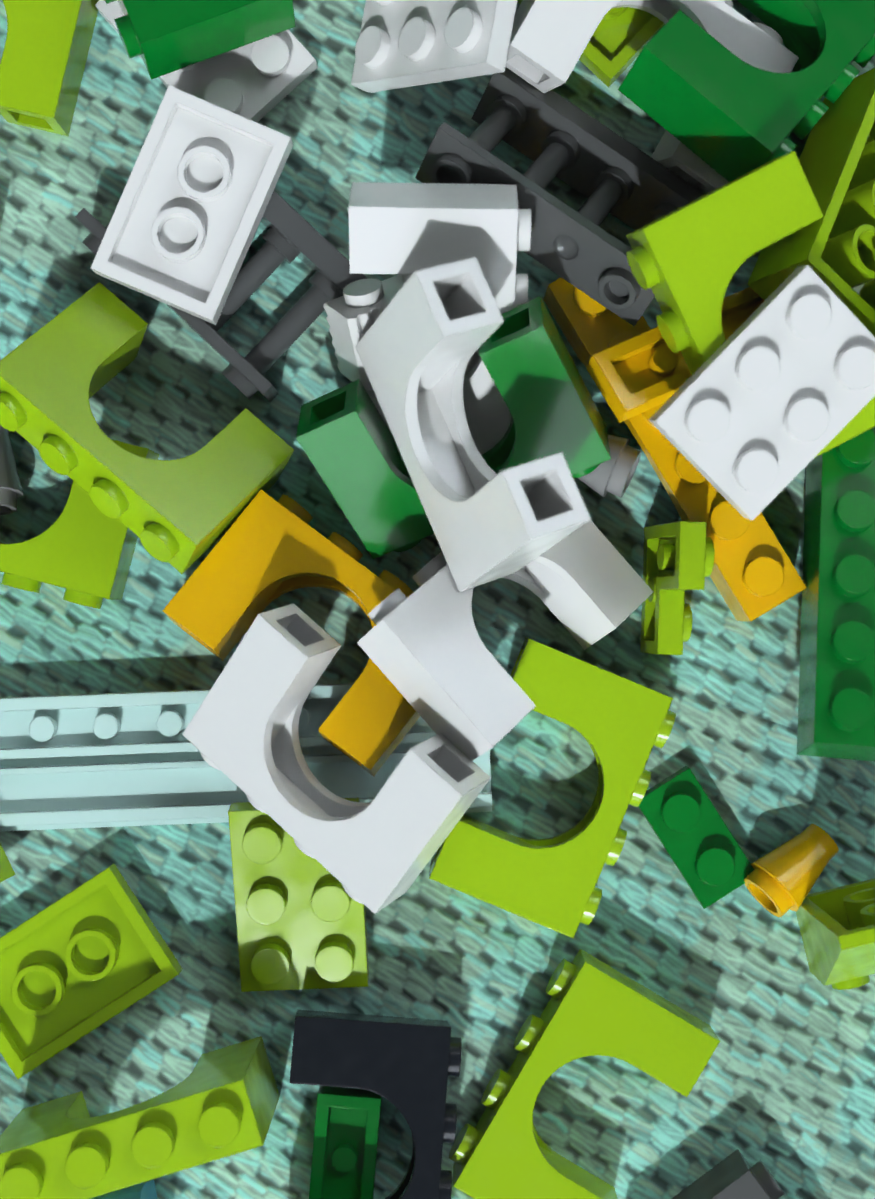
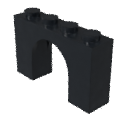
M297 1010L289 1083L359 1088L372 1091L386 1098L401 1112L412 1132V1155L404 1178L397 1188L385 1199H451L452 1171L441 1170L443 1143L454 1144L457 1105L446 1103L448 1077H459L462 1043L461 1038L451 1037V1026L448 1021Z

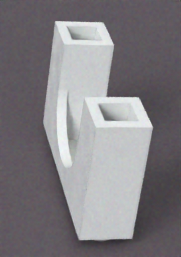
M523 0L515 13L506 67L543 93L566 83L603 17L610 9L620 7L637 8L659 18L665 24L681 10L739 59L769 72L791 73L799 57L782 45L783 39L774 29L762 23L751 22L733 9L732 0ZM667 130L665 131L651 156L653 159L705 194L728 183L724 177Z
M352 182L348 206L350 274H413L417 270L476 257L501 314L528 302V274H516L517 251H530L531 209H519L517 184ZM478 348L471 356L466 367L463 399L472 438L482 455L492 449L503 438L510 426L512 415L484 365ZM366 390L390 430L374 390Z
M476 257L414 271L355 346L459 592L516 573L591 520L562 453L509 468L496 474L485 462L475 445L464 408L463 384L465 371L471 356L504 322Z
M592 520L586 522L516 573L502 577L525 586L537 595L584 650L615 630L653 593L652 589ZM440 552L412 577L420 586L407 598L398 588L368 614L376 625L357 643L436 735L439 733L444 735L473 761L493 748L536 705L485 647L477 632L472 615L474 587L459 592L443 552Z
M294 603L259 613L182 735L200 751L202 758L210 766L221 770L246 794L249 802L257 810L268 814L293 837L296 846L304 854L316 859L339 880L345 892L352 899L364 904L376 914L407 892L491 777L444 735L439 733L408 750L372 802L359 803L349 801L329 791L313 775L304 759L299 741V719L305 700L341 645Z

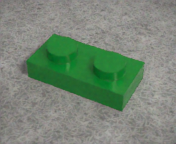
M683 767L646 791L638 807L704 909L745 884L744 879L754 868L689 767Z
M320 1085L317 1093L309 1199H374L382 1104L381 1095L365 1089Z

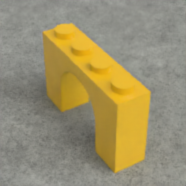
M261 489L163 609V612L174 624L223 661L250 628L257 615L262 613L271 602L289 591L305 587H322L342 593L363 610L372 628L376 624L370 619L368 614L398 588L407 598L413 591L389 571L383 570L377 576L358 561L362 558L363 554L343 536L332 532L327 539L308 525L313 517L292 498L283 494L276 501ZM369 657L363 672L322 723L318 731L326 741L374 777L419 719L420 715Z

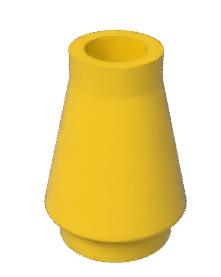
M810 824L802 833L751 863L754 870L744 879L745 886L766 910L777 917H782L789 909L798 911L830 859L838 853L839 848L827 832L815 824Z

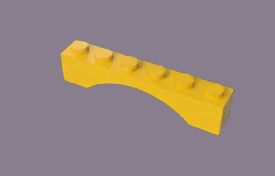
M562 277L547 286L543 300L585 367L593 354L651 330L643 315L636 325L632 326ZM665 403L625 420L624 422L652 465L682 521L707 522L706 537L712 539L715 553L714 566L710 577L737 621L751 622L807 588L763 514L760 513L753 521L744 518L649 421Z

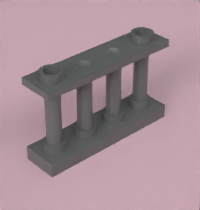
M505 67V72L492 75L471 118L480 124L469 137H466L446 122H443L438 128L415 178L422 183L517 184L519 209H531L530 251L523 252L632 326H635L655 296L651 288L644 290L638 284L630 269L627 252L632 249L599 226L610 213L634 230H637L705 195V193L553 90L543 93ZM501 140L534 161L523 175L491 154V151ZM555 177L588 198L578 211H575L545 190Z
M273 191L261 219V223L269 229L262 236L266 242L239 270L217 324H212L166 304L229 363L222 371V374L248 399L259 391L269 402L279 393L263 375L325 310L323 307L324 303L344 296L343 288L349 283L368 279L363 274H350V261L275 191ZM83 208L75 218L90 232L82 242L96 255L108 225L104 227ZM298 256L315 272L309 279L312 286L243 358L217 331L284 260L290 264Z

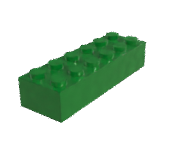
M874 426L813 458L806 466L802 580L807 588L802 591L797 755L875 761Z

